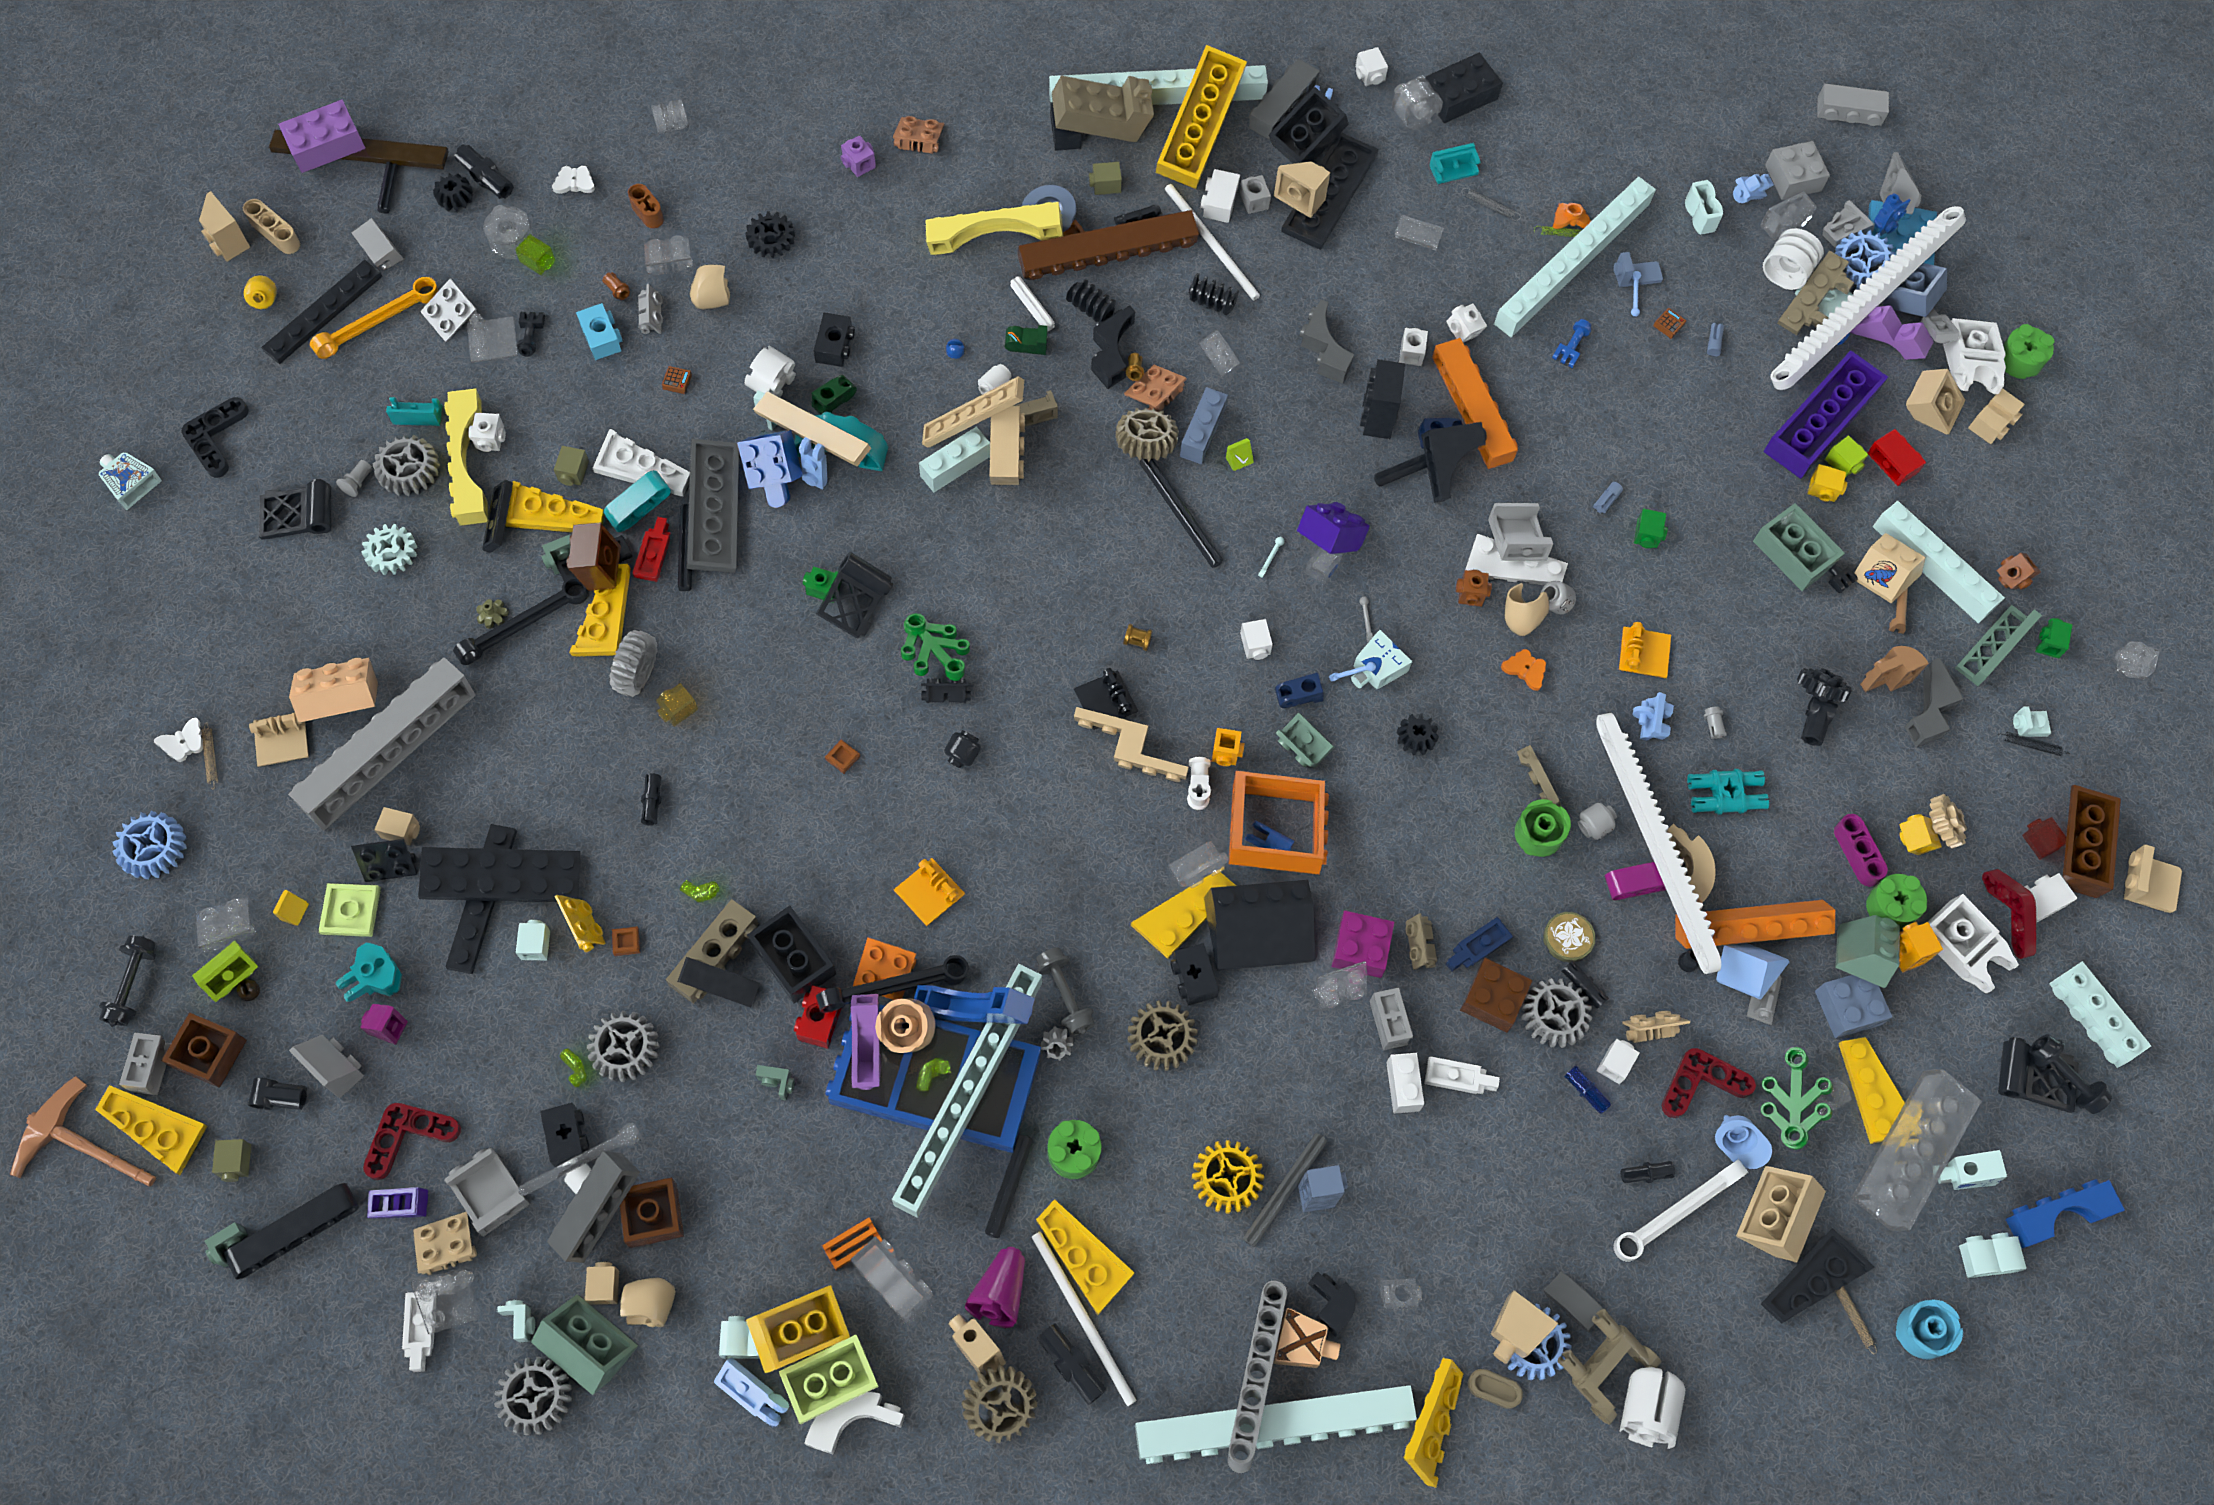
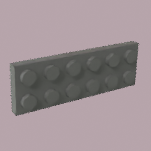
M691 439L687 569L735 573L739 466V448L737 443Z

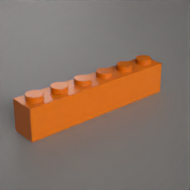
M1461 338L1436 345L1432 358L1465 424L1482 422V426L1486 430V445L1478 448L1487 468L1490 469L1514 461L1518 451L1517 442L1514 438H1511L1507 422L1504 419L1502 420L1498 405L1489 394L1487 383L1482 381L1479 368L1470 357L1468 346L1464 345Z
M1824 900L1705 911L1707 916L1704 920L1711 922L1708 929L1715 931L1712 939L1716 946L1835 934V909ZM1675 914V937L1686 949L1692 948L1679 917Z

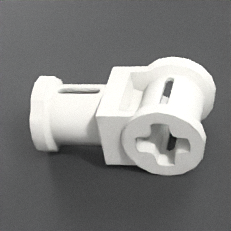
M1194 757L1189 760L1191 780L1187 801L1191 808L1203 810L1208 806L1211 789L1208 785V768L1211 766V761L1205 757Z

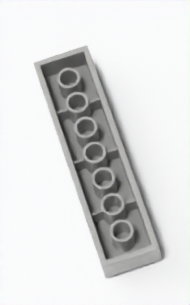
M445 657L439 662H435L430 666L429 671L421 678L414 680L403 694L396 696L386 709L375 714L370 723L363 729L356 731L345 745L338 747L328 760L316 766L312 774L304 781L298 782L288 795L324 831L476 696L466 677Z

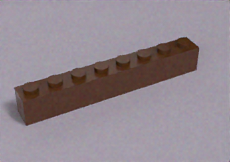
M1188 210L1019 245L1017 255L1024 279L1037 280L1045 274L1060 275L1069 269L1079 271L1085 269L1088 265L1103 266L1108 261L1117 260L1122 262L1136 255L1146 257L1155 251L1165 253L1179 246L1189 248L1197 242L1199 233L1193 211Z

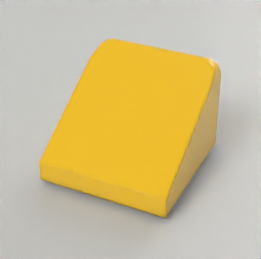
M284 890L273 913L281 921L297 926L309 904L295 894Z

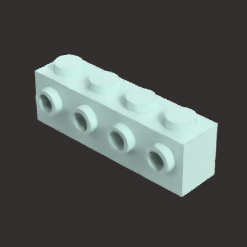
M2083 961L2049 983L2053 988L2055 996L2064 1001L2070 1009L2072 1017L2080 1021L2087 1030L2088 1037L2092 1041L2097 1042L2104 1051L2105 1058L2117 1068L2128 1063L2151 1047L2150 1043Z

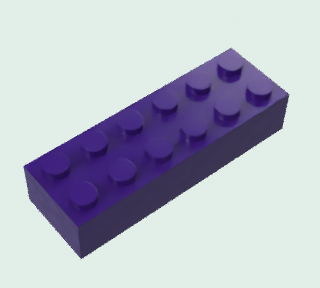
M1850 350L1775 433L1763 452L1801 479L1880 391L1888 376Z

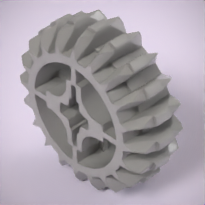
M404 434L400 440L395 436L394 442L386 441V447H379L380 454H375L376 462L373 463L375 477L383 488H386L390 493L395 492L398 496L404 492L409 497L413 490L416 494H419V488L422 487L427 490L426 483L434 484L433 477L438 476L437 469L440 468L437 452L434 451L430 443H427L423 438L418 439L415 435L409 439ZM417 454L424 457L423 462H419L416 458ZM390 468L397 472L396 476L389 474Z
M633 630L623 638V642L619 644V648L616 651L609 675L610 685L617 693L634 697L644 688L657 659L656 654L658 650L655 637L643 631Z
M1551 978L1548 979L1547 984L1540 981L1537 987L1533 986L1529 990L1530 994H1526L1524 999L1526 1003L1521 1006V1010L1527 1013L1522 1015V1020L1530 1021L1526 1024L1525 1029L1530 1030L1533 1028L1535 1031L1531 1036L1536 1038L1540 1035L1542 1037L1540 1044L1550 1040L1549 1045L1552 1048L1555 1047L1558 1041L1559 1046L1564 1048L1567 1042L1570 1045H1574L1576 1039L1581 1040L1584 1037L1583 1032L1589 1030L1590 1027L1587 1023L1592 1020V1016L1587 1013L1592 1010V1006L1584 1005L1588 997H1580L1579 994L1582 990L1578 988L1574 991L1572 989L1573 982H1569L1567 986H1564L1563 978L1559 979L1557 984ZM1556 995H1557V996H1560V997H1563V998L1566 999L1567 1001H1566V1002L1560 1001V1000L1556 997ZM1543 998L1546 1012L1539 1017L1538 1002L1539 999ZM1553 1010H1554L1555 1012H1558V1011H1559V1012L1561 1013V1015H1559V1014H1555V1015H1554L1552 1011H1553ZM1572 1010L1576 1014V1022L1573 1028L1569 1025L1570 1020L1568 1017ZM1545 1024H1552L1557 1030H1553Z
M622 1010L620 1018L615 1013H611L612 1020L607 1021L606 1018H602V1027L594 1025L593 1028L597 1034L589 1035L588 1038L594 1043L588 1044L587 1049L592 1052L588 1055V1059L594 1061L592 1067L595 1070L600 1069L599 1074L602 1077L609 1074L611 1081H614L618 1076L621 1082H625L627 1074H629L631 1080L636 1079L634 1073L636 1071H639L641 1075H645V1070L642 1067L644 1065L650 1068L653 1066L649 1058L654 1059L658 1057V1054L653 1050L659 1048L660 1044L654 1041L658 1038V1034L656 1031H652L654 1028L652 1023L646 1024V1017L641 1016L638 1018L636 1012H632L628 1017L626 1011ZM621 1028L636 1029V1031H630L626 1034H621L617 1030ZM610 1035L612 1043L606 1049L607 1052L603 1054L604 1043ZM617 1038H619L622 1043L624 1042V1044H626L629 1054H627L625 1050H622V1048H620V1044L617 1041ZM643 1038V1048L638 1057H636L634 1054L635 1047L640 1043L639 1040ZM620 1058H625L629 1061V1063L623 1065L609 1063Z
M537 1357L533 1365L530 1358H525V1367L516 1362L514 1363L516 1372L513 1373L507 1369L505 1374L509 1379L507 1381L499 1380L498 1383L504 1386L503 1391H495L496 1396L502 1397V1400L495 1402V1407L504 1408L498 1413V1417L501 1419L507 1417L504 1425L508 1428L514 1425L513 1432L519 1433L523 1429L524 1435L530 1436L534 1427L535 1433L541 1435L543 1431L542 1425L551 1431L553 1429L552 1419L557 1423L562 1422L561 1417L557 1415L559 1411L568 1413L569 1409L562 1406L563 1402L572 1401V1397L564 1395V1392L572 1390V1386L570 1384H562L569 1379V1376L567 1374L560 1375L562 1368L558 1365L553 1368L554 1362L548 1359L543 1365V1358ZM535 1373L546 1374L551 1379L554 1387H540L538 1380L535 1378ZM526 1377L523 1389L519 1393L513 1394L517 1384ZM532 1390L541 1393L539 1396L534 1397V1402L526 1399L532 1395ZM554 1396L552 1405L541 1416L544 1402ZM527 1405L532 1419L520 1418L513 1406Z

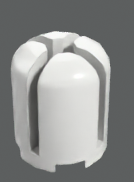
M1640 1368L1633 1372L1629 1381L1619 1432L1622 1430L1629 1433V1440L1648 1447H1653V1442L1668 1443V1449L1675 1447L1686 1391L1684 1383L1676 1375L1668 1371L1665 1373V1377H1662V1369Z

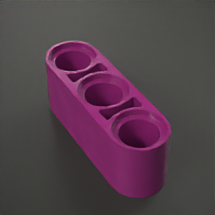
M1847 814L1834 827L1835 837L1859 882L1864 886H1875L1886 876L1888 871L1887 865L1861 817L1856 814ZM1845 825L1849 826L1852 832L1847 830ZM1857 847L1861 848L1864 854L1860 853ZM1868 869H1871L1872 871H1874V873H1875L1876 876H1873L1872 874H1870V872H1869Z
M1655 862L1621 868L1605 874V880L1612 900L1666 890Z

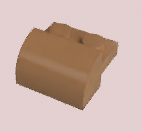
M1907 646L1893 647L1884 658L1874 664V669L1865 674L1866 678L1861 683V686L1867 692L1886 684L1890 691H1894L1912 683L1929 663L1914 648Z

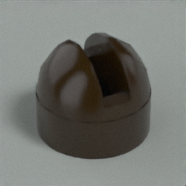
M245 979L238 983L236 991L238 996L244 1001H252L258 997L260 987L254 980ZM245 985H247V988L250 992V994L246 995L245 993Z

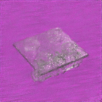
M674 236L667 240L654 239L643 243L645 265L648 274H664L663 264L665 265L666 273H669L667 263H671L673 272H676L674 262H676L678 271L689 270V267H693L688 236Z
M480 314L472 315L470 323H467L471 363L518 356L513 316L484 321Z
M247 895L196 912L198 948H202L204 952L208 950L213 952L224 946H229L228 939L231 942H237V937L240 942L251 939L252 935L257 934L255 926L250 924Z
M1366 961L1317 977L1316 988L1312 989L1314 997L1318 998L1320 1011L1334 1008L1350 1000H1358L1362 996L1367 995Z
M459 1268L411 1282L428 1335L480 1319L468 1286L474 1279L471 1271L467 1272Z

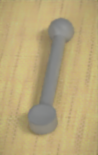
M1361 597L1359 602L1363 606L1367 642H1369L1373 638L1367 608L1369 600L1367 597Z

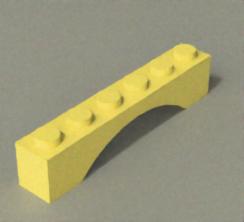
M1047 202L1031 206L1024 205L1016 208H1002L994 211H980L978 213L958 214L956 216L936 217L926 220V242L931 255L952 253L973 238L997 231L1021 232L1041 241L1063 237L1062 214L1059 202Z
M476 389L448 392L445 411L447 416H449V422H446V431L448 436H450V442H447V451L449 456H451V462H448V470L453 480V483H449L451 497H454V503L450 504L451 515L457 519L460 526L485 523L488 520V501L483 491L469 477L466 465V454L470 441L469 427L473 426L475 413H482L481 399Z

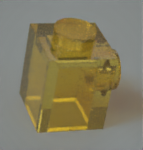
M681 683L672 689L665 690L656 700L659 706L657 713L665 723L669 720L674 727L698 710L695 700Z

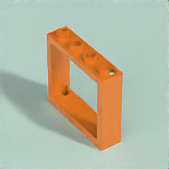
M1236 771L1232 790L1228 864L1320 874L1322 865L1327 864L1328 850L1324 849V845H1327L1328 830H1324V825L1327 826L1329 811L1324 810V806L1328 805L1329 794L1325 793V781ZM1245 794L1314 802L1312 853L1242 846Z

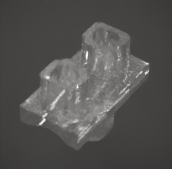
M1215 329L1210 335L1198 342L1220 376L1223 377L1240 364V361L1218 329Z

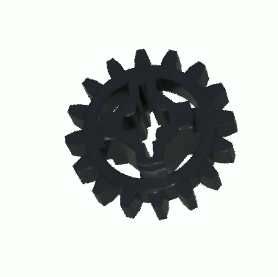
M767 211L764 217L759 213V219L752 218V225L746 226L747 232L745 234L749 248H753L755 254L761 251L762 257L770 254L771 258H774L775 253L782 256V250L789 251V244H794L795 230L792 221H787L786 215L780 218L779 212L771 216L770 212Z
M1812 668L1801 669L1797 678V683L1806 688L1805 691L1808 694L1817 697L1821 701L1835 700L1837 702H1845L1852 692L1851 687L1847 686V683L1842 682L1843 678L1841 676L1835 675L1824 668H1821V670H1813Z

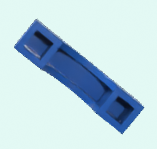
M2095 1179L2082 1184L2084 1190L2076 1192L2074 1188L2058 1193L2060 1198L2054 1201L2049 1196L2036 1201L2037 1207L2029 1209L2028 1205H2024L2012 1210L2014 1215L2007 1218L2006 1221L2013 1236H2018L2021 1249L2054 1237V1223L2061 1211L2075 1212L2084 1217L2090 1224L2125 1211L2110 1180L2099 1184L2098 1180Z

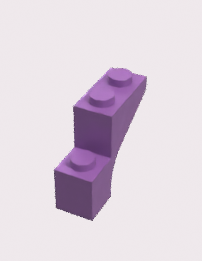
M1891 305L1875 307L1873 311L1850 331V333L1890 344L1900 352L1905 360L1925 358L1934 342L1923 322L1902 325Z
M879 994L852 995V1088L868 1090L880 1086L881 1050L880 1040L876 1034V1019L880 1013Z

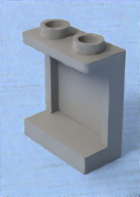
M1538 503L1494 504L1488 521L1501 561H1547L1553 541L1551 537H1543L1537 520V514L1540 509Z
M492 1148L480 1150L472 1157V1161L466 1165L455 1167L449 1172L450 1176L444 1179L473 1221L472 1224L476 1231L483 1237L530 1205L503 1161Z

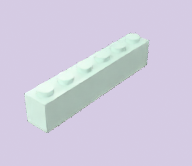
M1899 501L1882 513L1873 525V528L1882 536L1887 533L1926 557L1922 572L1977 623H1980L2005 598Z

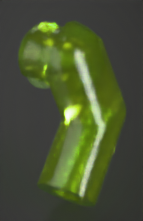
M686 880L680 887L681 892L697 902L714 898L720 890L719 885L714 881L695 886Z
M569 1048L564 1049L560 1054V1059L574 1072L569 1076L568 1080L577 1088L583 1082H586L587 1074L582 1060Z
M935 1058L925 1063L921 1067L916 1089L928 1092L932 1078L941 1073L945 1075L949 1071V1062L942 1058Z

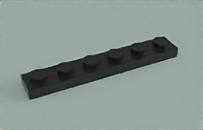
M363 260L261 348L273 360L281 364L382 278L381 272L366 260Z
M491 824L483 849H512L517 830ZM466 900L445 966L448 970L473 974L495 901Z

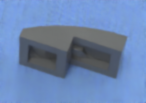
M1562 1271L1544 1290L1545 1295L1564 1309L1567 1316L1588 1333L1596 1325L1592 1322V1318L1596 1316L1599 1319L1596 1313L1603 1308Z

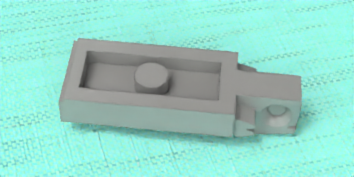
M1933 308L1927 317L1922 318L1921 322H1923L1935 342L1945 344L1950 341L1959 340V330L1946 314L1939 315Z

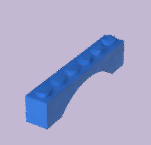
M918 985L914 996L915 1000H919L930 1007L934 1019L1012 1024H1028L1035 1000L1034 997L1010 987H994L993 991L989 993H970L933 985Z

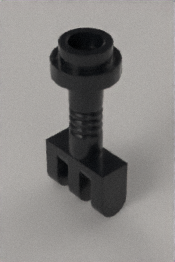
M520 312L519 325L520 328H525L524 338L518 341L517 349L522 356L529 357L535 353L536 344L533 342L535 329H543L544 312H539L538 319H536L535 312H530L528 319L526 312Z
M1834 564L1828 570L1834 576L1828 583L1838 593L1843 592L1845 588L1851 586V583L1858 580L1856 574L1849 567L1841 571Z

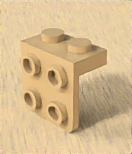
M2144 844L2130 855L2124 899L2172 913L2177 908L2182 870L2177 866L2153 859L2155 847Z

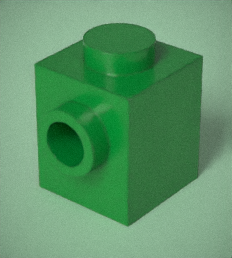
M1643 508L1637 519L1634 543L1641 545L1643 548H1657L1661 541H1665L1668 527H1664L1666 513Z

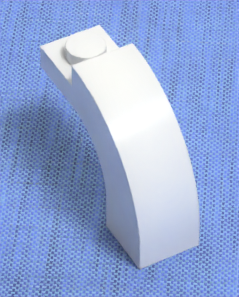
M866 1392L817 1416L809 1429L804 1444L834 1454L842 1431L854 1420L873 1418L902 1427L905 1416L899 1413L901 1408L895 1405L885 1403L884 1407L879 1406L882 1399L881 1394Z

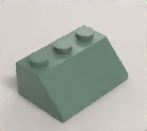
M1796 503L1763 526L1753 540L1801 591H1804L1821 578L1845 554Z
M1877 915L1840 924L1837 929L1835 967L1886 988L1899 966L1900 925L1889 918H1881Z
M578 1294L545 1317L531 1341L533 1345L592 1395L613 1378L638 1347L635 1342Z

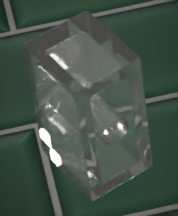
M1803 191L1769 208L1760 225L1774 241L1780 238L1784 231L1798 229L1808 224L1817 206Z

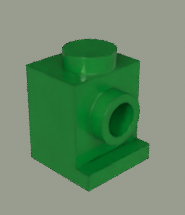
M813 566L812 571L806 572L803 578L806 594L824 600L838 572L835 571L834 573ZM842 580L840 581V583H839V585H838V587H837V588H838V591H839V589H840V587H841Z
M2057 618L2050 619L2048 625L2043 626L2040 631L2039 640H2042V642L2036 647L2035 652L2059 659L2069 649L2072 624Z

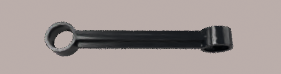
M570 577L564 581L560 592L476 639L467 638L460 641L454 647L453 652L462 665H469L478 660L486 649L568 603L574 605L583 603L588 598L589 591L576 577ZM580 585L584 587L583 592L577 596L567 594L568 589L572 586Z
M952 955L940 966L850 988L841 989L836 987L826 989L818 993L816 999L820 1012L828 1013L836 1011L846 1004H850L852 995L879 994V996L915 988L918 985H927L940 981L956 985L965 979L969 965L963 957ZM949 963L959 964L964 973L959 977L951 976L947 972L946 966Z

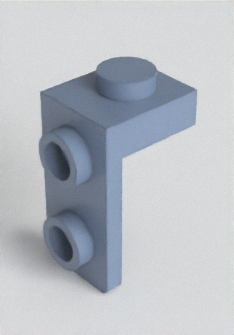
M1624 252L1620 253L1617 262L1614 264V273L1619 287L1634 286V280H1632L1634 271L1641 273L1638 285L1661 283L1663 280L1657 261L1633 264L1630 253Z

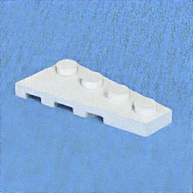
M609 429L593 466L594 473L635 483L647 472L656 470L671 489V494L682 497L688 487L690 472L666 459L657 457L654 452L635 445V442L628 438L624 439L611 429Z
M1477 534L1465 570L1476 569L1483 573H1489V580L1495 578L1505 579L1508 582L1524 581L1529 582V584L1546 585L1551 581L1562 582L1568 563L1550 557L1547 558V561H1501L1495 539Z

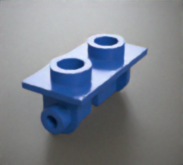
M1897 194L1889 195L1882 206L1883 208L1880 209L1874 219L1875 226L1880 229L1878 232L1880 236L1886 232L1890 234L1898 227V221L1907 212L1906 208L1911 201L1910 199L1902 202Z

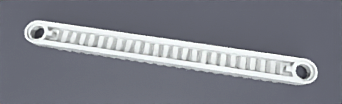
M1957 206L1950 207L1933 221L1929 220L1927 227H1921V233L1916 232L1915 238H1909V244L1904 243L1903 249L1897 250V255H1891L1890 261L1886 260L1884 267L1880 266L1878 268V273H1872V279L1867 278L1866 284H1860V290L1855 289L1854 295H1849L1847 302L1842 301L1841 308L1836 307L1835 313L1829 314V319L1824 318L1823 325L1818 324L1816 331L1811 330L1810 337L1805 336L1804 342L1798 343V348L1793 347L1792 353H1787L1785 360L1771 373L1770 377L1774 388L1784 390L1793 386L1966 222L1963 208ZM1783 376H1788V377L1785 378V379L1778 380V379H1780V378L1783 377Z
M1612 713L1598 715L1596 720L1597 728L1698 964L1704 974L1718 972L1721 970V958L1712 939L1715 931L1708 929L1711 922L1704 920L1707 913L1701 911L1703 904L1697 902L1699 895L1693 893L1695 886L1689 885L1691 877L1685 876L1688 871L1687 868L1681 867L1684 861L1678 858L1680 852L1674 850L1676 843L1670 841L1672 834L1666 833L1669 827L1663 824L1664 816H1659L1661 809L1655 807L1657 800L1652 799L1653 791H1648L1650 784L1645 782L1646 775L1641 774L1642 766H1637L1639 759L1634 758L1635 750L1630 749L1632 743L1627 741L1628 734L1621 732L1617 720Z

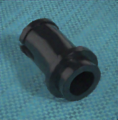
M1692 948L1682 953L1678 958V965L1685 972H1693L1699 965Z

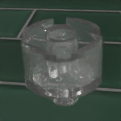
M1418 76L1406 84H1399L1394 90L1395 95L1392 100V109L1407 128L1410 127L1411 130H1417L1432 122L1431 117L1435 113L1438 115L1442 109L1443 101L1423 76Z
M497 205L486 217L483 229L490 248L495 255L503 259L512 260L531 251L535 238L528 216L524 211L516 207Z

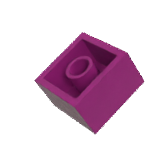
M1344 910L1340 919L1331 967L1382 978L1386 970L1394 921Z

